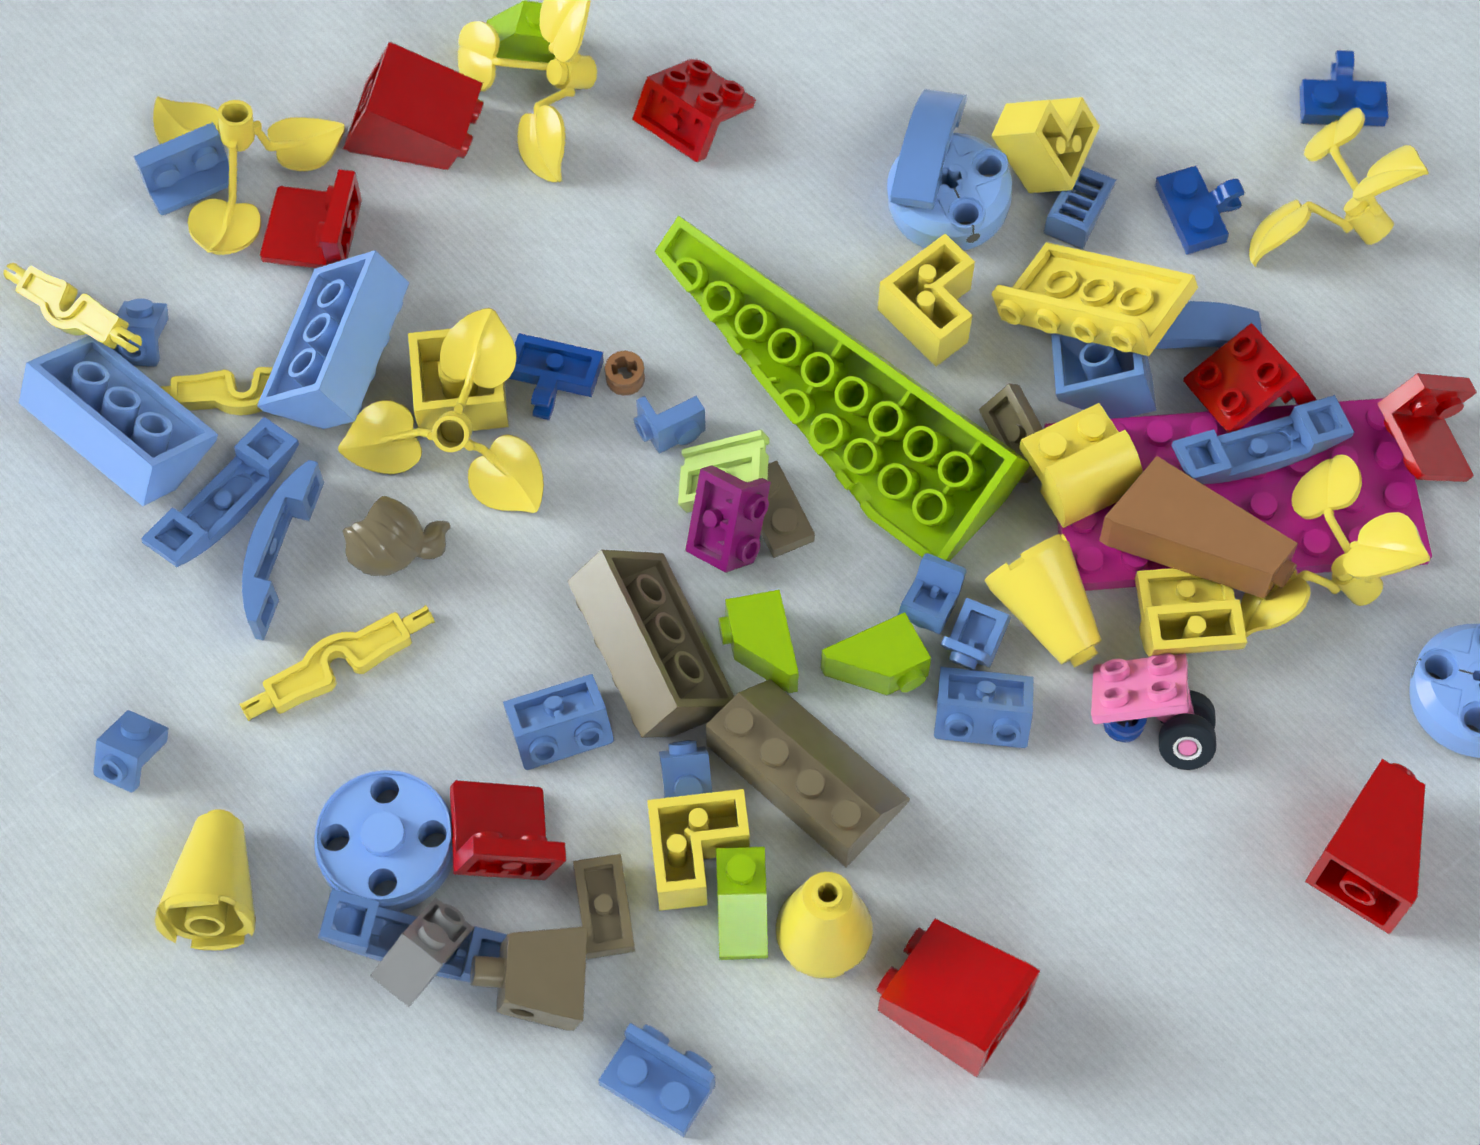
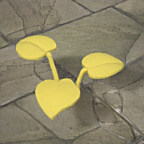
M591 0L543 1L540 11V30L543 38L550 42L549 52L556 56L549 63L496 57L499 49V35L486 22H470L462 28L459 34V72L482 82L483 85L480 92H484L492 86L496 75L495 65L546 71L548 81L556 88L561 89L534 104V113H527L521 117L517 131L518 149L522 160L535 175L551 182H562L561 163L565 149V126L561 114L556 108L549 105L564 97H573L575 89H590L597 79V66L593 58L578 53L587 24Z
M157 97L153 111L154 131L159 144H163L213 122L220 134L221 142L229 149L228 202L216 198L204 200L195 205L188 216V229L193 240L206 252L216 255L232 254L245 249L257 238L261 228V217L257 207L248 203H236L237 152L248 149L256 135L267 151H276L277 161L283 167L296 171L315 170L325 165L332 158L345 133V124L318 118H286L275 122L268 128L267 138L262 130V123L260 121H253L251 106L241 100L227 101L217 110L201 103L176 102Z
M1353 108L1339 120L1325 126L1308 142L1304 150V156L1308 161L1314 162L1331 152L1333 159L1353 190V197L1343 208L1346 213L1345 219L1311 201L1301 205L1298 200H1293L1276 209L1259 224L1249 246L1250 262L1256 267L1258 261L1265 254L1297 234L1307 224L1311 212L1337 224L1345 233H1349L1354 229L1367 245H1372L1382 240L1392 230L1394 222L1379 205L1375 196L1405 182L1429 174L1416 149L1411 145H1405L1388 153L1371 166L1367 177L1358 184L1341 156L1339 146L1346 144L1359 134L1365 122L1364 113L1360 108Z
M485 308L470 313L456 323L444 338L440 349L442 371L451 379L465 380L454 411L444 413L436 421L432 430L425 428L413 429L414 418L408 408L391 400L376 401L369 404L357 415L356 420L352 423L347 434L339 444L338 451L349 461L364 469L384 474H398L411 469L419 462L422 456V448L416 438L418 436L433 440L435 445L445 452H457L463 447L468 451L474 450L480 452L482 456L477 457L471 463L468 470V484L472 494L478 501L497 510L537 512L542 501L544 479L536 452L526 441L510 434L499 436L492 443L490 449L483 444L472 441L470 439L473 431L472 423L468 416L463 413L473 382L482 388H494L509 379L514 371L517 359L516 347L497 312L494 309Z
M1336 455L1332 459H1327L1315 466L1300 479L1292 494L1293 509L1300 517L1314 519L1324 514L1329 527L1345 553L1333 562L1331 566L1332 579L1329 580L1308 570L1298 574L1295 569L1285 586L1281 588L1275 585L1265 599L1245 592L1241 601V609L1246 637L1257 631L1281 626L1298 616L1306 607L1310 598L1311 590L1306 581L1324 586L1332 594H1337L1342 590L1353 604L1364 606L1376 600L1381 594L1383 581L1380 577L1398 573L1430 561V556L1421 541L1416 525L1408 516L1399 512L1386 513L1372 519L1361 529L1358 541H1353L1349 544L1334 517V510L1346 508L1356 501L1362 486V476L1359 467L1347 455Z

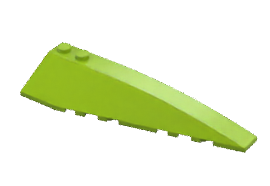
M677 216L654 251L686 292L690 293L701 306V310L726 337L727 343L736 354L741 356L751 368L752 374L793 424L797 425L809 440L808 443L818 456H821L826 461L843 487L851 492L868 518L922 558L924 554L928 553L950 562L1007 500L1030 467V464L1024 457L684 218Z

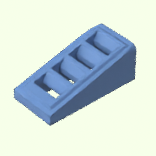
M1082 166L1073 189L1061 191L1047 216L1044 234L1083 249L1115 186L1116 179ZM1080 180L1085 181L1087 183L1100 187L1101 190H1097L1095 188L1089 187L1079 182ZM1077 190L1079 192L1095 197L1096 199L1093 201L1081 195L1075 194L1074 191ZM1069 201L1087 207L1089 211L1071 205ZM1065 211L1077 217L1083 218L1084 220L1080 221L1067 215H1064L1063 213Z

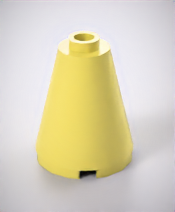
M1064 534L1050 537L1020 554V558L1010 565L1006 562L984 580L989 590L1061 665L1070 661L1075 668L1098 654L1094 646L1102 640L1069 541H1067Z
M215 809L196 819L156 909L154 921L157 931L174 943H176L178 935L191 939V948L225 950L244 944L245 935L249 933L252 937L255 932L256 918L244 826L229 811Z
M820 872L809 878L785 900L776 919V941L780 950L797 971L814 978H836L843 975L844 972L858 965L865 958L872 941L873 924L868 908L843 876L834 872Z

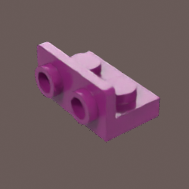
M713 465L701 468L685 551L725 573L754 563L760 550L763 520L769 506L770 481L759 478L745 482Z

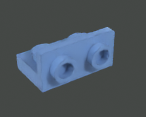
M213 122L134 156L143 183L160 215L169 214L229 187V161L221 142L220 134Z
M940 667L934 737L942 740L1026 748L1028 746L1033 716L1034 677Z
M593 674L503 702L525 770L611 744L614 741L607 709Z
M630 1023L625 1030V1040L599 1078V1085L684 1137L715 1088V1075L710 1072L712 1066L707 1060L692 1051L687 1050L683 1055L668 1046L670 1040L654 1027L644 1025L640 1029Z

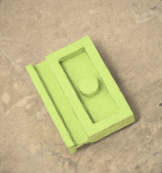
M757 430L682 449V456L685 458L684 465L680 468L678 505L686 513L693 511L700 469L711 465L745 482L759 478L768 480L769 455L766 453V445H769V437L762 430Z

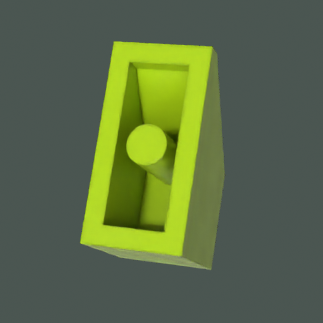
M523 0L487 20L486 23L490 24L499 35V49L496 57L549 63L556 57L549 52L550 42L546 41L541 34L540 11L542 3Z
M780 590L725 599V617L718 618V625L722 644H731L734 660L766 680L771 679L787 693L798 692L799 672Z
M904 612L823 649L820 668L826 677L889 695L898 690L909 692L922 685L929 675L931 657Z
M765 847L716 848L719 960L767 959Z

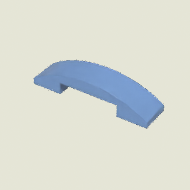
M925 89L921 93L912 112L902 144L890 195V203L933 209L942 181V167L954 129L959 127L967 102V95Z
M1188 301L1155 349L1221 348L1251 322L1262 333L1260 314L1258 311L1237 305Z
M1333 395L1295 406L1290 416L1220 436H1217L1213 429L1174 440L1171 446L1185 474L1202 484H1214L1253 477L1302 461L1351 438L1354 430L1336 396Z
M263 417L234 446L236 457L180 512L172 507L141 538L142 543L175 567H179L196 558L236 526L264 496L299 446L298 439Z
M308 460L275 491L259 516L249 540L243 565L242 597L246 618L255 639L264 641L279 602L273 583L268 579L292 517L310 521L324 485V480L316 461Z
M331 889L318 938L353 953L382 961L417 916L378 907L380 901ZM475 926L436 976L470 982L473 956L499 957L501 943L507 934Z

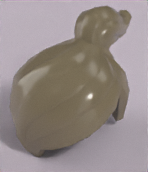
M382 496L373 504L364 520L355 522L352 526L343 529L342 532L346 542V557L350 564L361 570L364 574L389 576L405 569L416 557L433 560L442 556L446 550L445 534L451 526L447 521L430 522L423 532L417 516L409 507L398 500Z

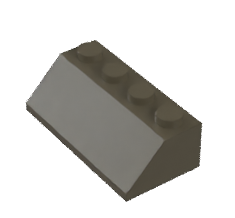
M600 550L567 581L576 599V605L582 612L592 632L595 645L602 653L611 672L614 685L620 691L631 714L632 723L638 729L641 738L674 737L705 724L734 697L664 553Z
M771 679L738 692L706 724V746L846 868L910 802V798Z

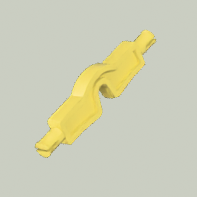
M16 263L8 264L6 267L16 272V275L4 269V277L17 284L15 291L39 305L45 319L63 332L76 336L88 334L111 349L119 345L130 353H135L139 348L130 344L129 340L139 346L142 345L141 337L127 330L129 323L113 314L95 298L88 294H82L74 303L78 290L66 281L47 275L33 266H29L25 270Z
M273 367L256 368L253 372L251 388L246 392L236 391V379L229 370H219L197 375L174 376L171 378V386L160 387L189 411L219 409L233 415H250L262 411L257 405Z
M425 605L423 608L402 619L398 613L394 612L357 632H340L325 637L309 649L302 661L264 680V692L243 703H239L248 721L275 707L279 714H282L305 701L328 693L335 688L337 681L330 667L334 659L343 658L353 668L355 673L364 674L389 656L412 644L410 635L435 623L434 618Z

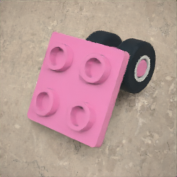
M1166 653L1126 661L1123 659H1112L1104 664H1097L1093 667L1091 716L1094 724L1156 717L1163 723L1159 732V751L1162 758L1169 765L1182 770H1194L1205 766L1211 761L1216 752L1215 708L1210 699L1204 694L1189 690L1186 654L1173 655Z

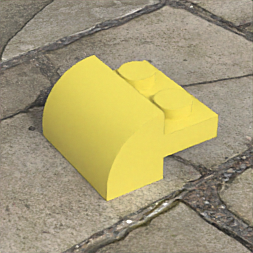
M1100 403L1033 433L1020 441L1019 449L1042 483L1040 493L1063 528L1117 503L1143 472L1138 453L1126 430L1118 432Z
M1174 568L1137 571L1135 584L1141 615L1139 632L1143 648L1149 657L1166 653L1175 655L1245 648L1247 637L1240 599H1235L1233 588Z

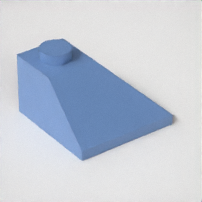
M1056 333L1051 334L1055 390L1058 401L1082 410L1100 403L1110 419L1126 418L1156 411L1153 378L1148 356L1133 352H1122L1116 348L1092 342L1085 343L1079 339Z

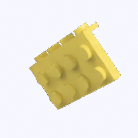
M1046 242L1013 287L997 285L992 291V297L1001 320L1010 324H1020L1040 329L1049 334L1056 333L1076 338L1085 343L1092 342L1105 345L1122 352H1133L1150 356L1198 289L1195 276L1192 274Z

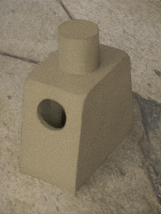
M587 927L507 934L501 943L499 957L473 956L470 984L471 986L498 988L496 1008L500 1014L574 1031L581 1024L584 1016Z

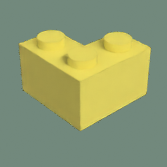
M1083 97L1008 103L1005 105L991 137L1001 152L1007 156L1009 164L1028 193L1069 191L1075 185L1100 125Z
M946 233L880 282L877 308L935 367L968 343L972 314L957 300L971 290L975 261Z
M744 789L647 800L659 911L707 905V886L703 859L716 858V848L750 847Z

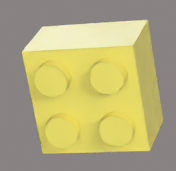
M451 329L408 333L413 406L418 428L432 430L436 421L444 413L454 411L463 389L465 380L449 378L442 371L440 364L441 345ZM473 382L463 411L470 419L473 431L509 427L505 382L489 389L482 388Z

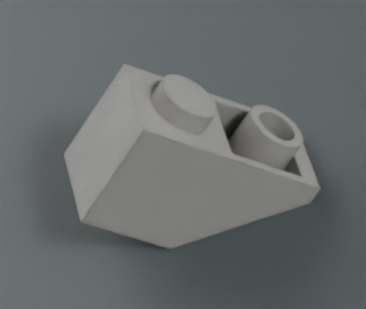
M435 898L402 933L370 976L410 1007L474 927L465 921L461 912L455 907L443 904Z

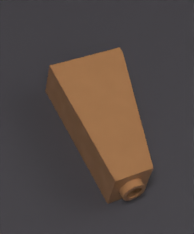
M1158 456L1154 458L1105 516L1099 540L1106 546L1264 599L1275 585L1281 588L1284 587L1297 567V564L1292 562L1298 545L1297 542Z

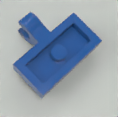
M1336 50V63L1332 62L1331 64L1332 80L1302 79L1299 88L1301 124L1328 125L1339 120L1351 109L1360 108L1365 115L1363 126L1385 127L1389 118L1386 82L1353 81L1354 51Z
M1196 165L1156 177L1155 188L1187 255L1227 243L1229 233L1219 213L1231 212L1242 206L1239 197L1243 196L1245 191L1239 179L1225 181L1215 190L1209 192Z
M518 333L515 342L516 365L509 379L536 385L531 398V404L535 405L532 412L533 417L550 420L555 406L557 390L592 397L604 362L603 352Z

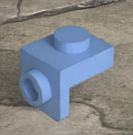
M143 298L124 301L116 315L129 323L127 330L139 335L142 339V345L139 346L129 340L130 344L139 348L138 351L130 353L119 345L114 350L132 365L155 367L160 361L158 338L169 319L167 303H152V301Z
M645 396L636 400L638 416L633 418L635 427L644 442L651 440L658 453L664 452L678 444H689L696 440L702 432L706 431L705 408L697 396L658 415Z
M924 554L916 578L901 603L898 615L905 612L910 622L917 627L941 634L957 604L967 570L934 555Z
M966 598L950 637L944 636L940 645L951 653L948 660L962 667L975 670L976 665L980 664L990 668L1012 617L1007 613Z
M127 710L96 740L94 775L124 790L134 792L140 786L141 767L167 743L169 728Z
M694 740L677 741L668 744L669 750L659 752L664 798L712 793L709 753L705 746L697 747V741Z

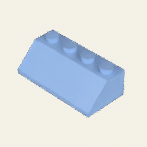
M376 250L314 269L257 407L262 411L321 429L347 424L356 420L357 415L362 410V402L369 384L376 375V366L382 351L389 342V333L397 314L403 306V298L409 282Z
M91 336L84 337L26 362L19 404L142 506L176 490L217 440L218 434L114 349L109 348Z

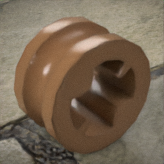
M625 350L618 351L607 359L605 364L606 384L611 391L618 395L626 396L638 392L643 387L645 381L644 363L639 355ZM626 367L627 371L632 373V377L624 379L622 374H618V369Z

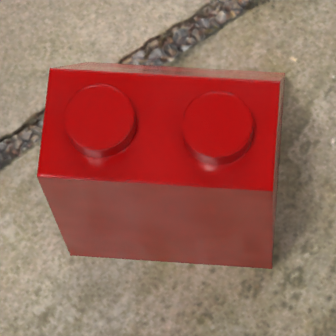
M389 41L365 82L343 149L362 155L449 170L457 157L465 158L470 148L473 135L468 134L467 131L470 123L475 125L482 111L484 101L479 100L478 97L483 83Z
M1381 759L1304 882L1390 935L1418 897L1426 785L1417 780L1414 773L1405 766L1397 763L1391 764Z
M934 919L926 931L919 927L914 932L903 952L909 956L901 968L897 970L891 966L876 989L881 994L878 1011L977 1078L1029 1001L1040 970L938 919Z

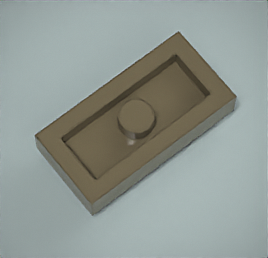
M1007 384L979 409L990 433L1025 458L1019 449L1021 439L1043 428L1020 385ZM1031 466L1019 483H1028L1037 476Z
M777 460L768 464V481L771 483L768 495L769 506L764 516L761 535L773 558L815 541V533Z
M621 854L573 861L582 927H587V959L635 952Z

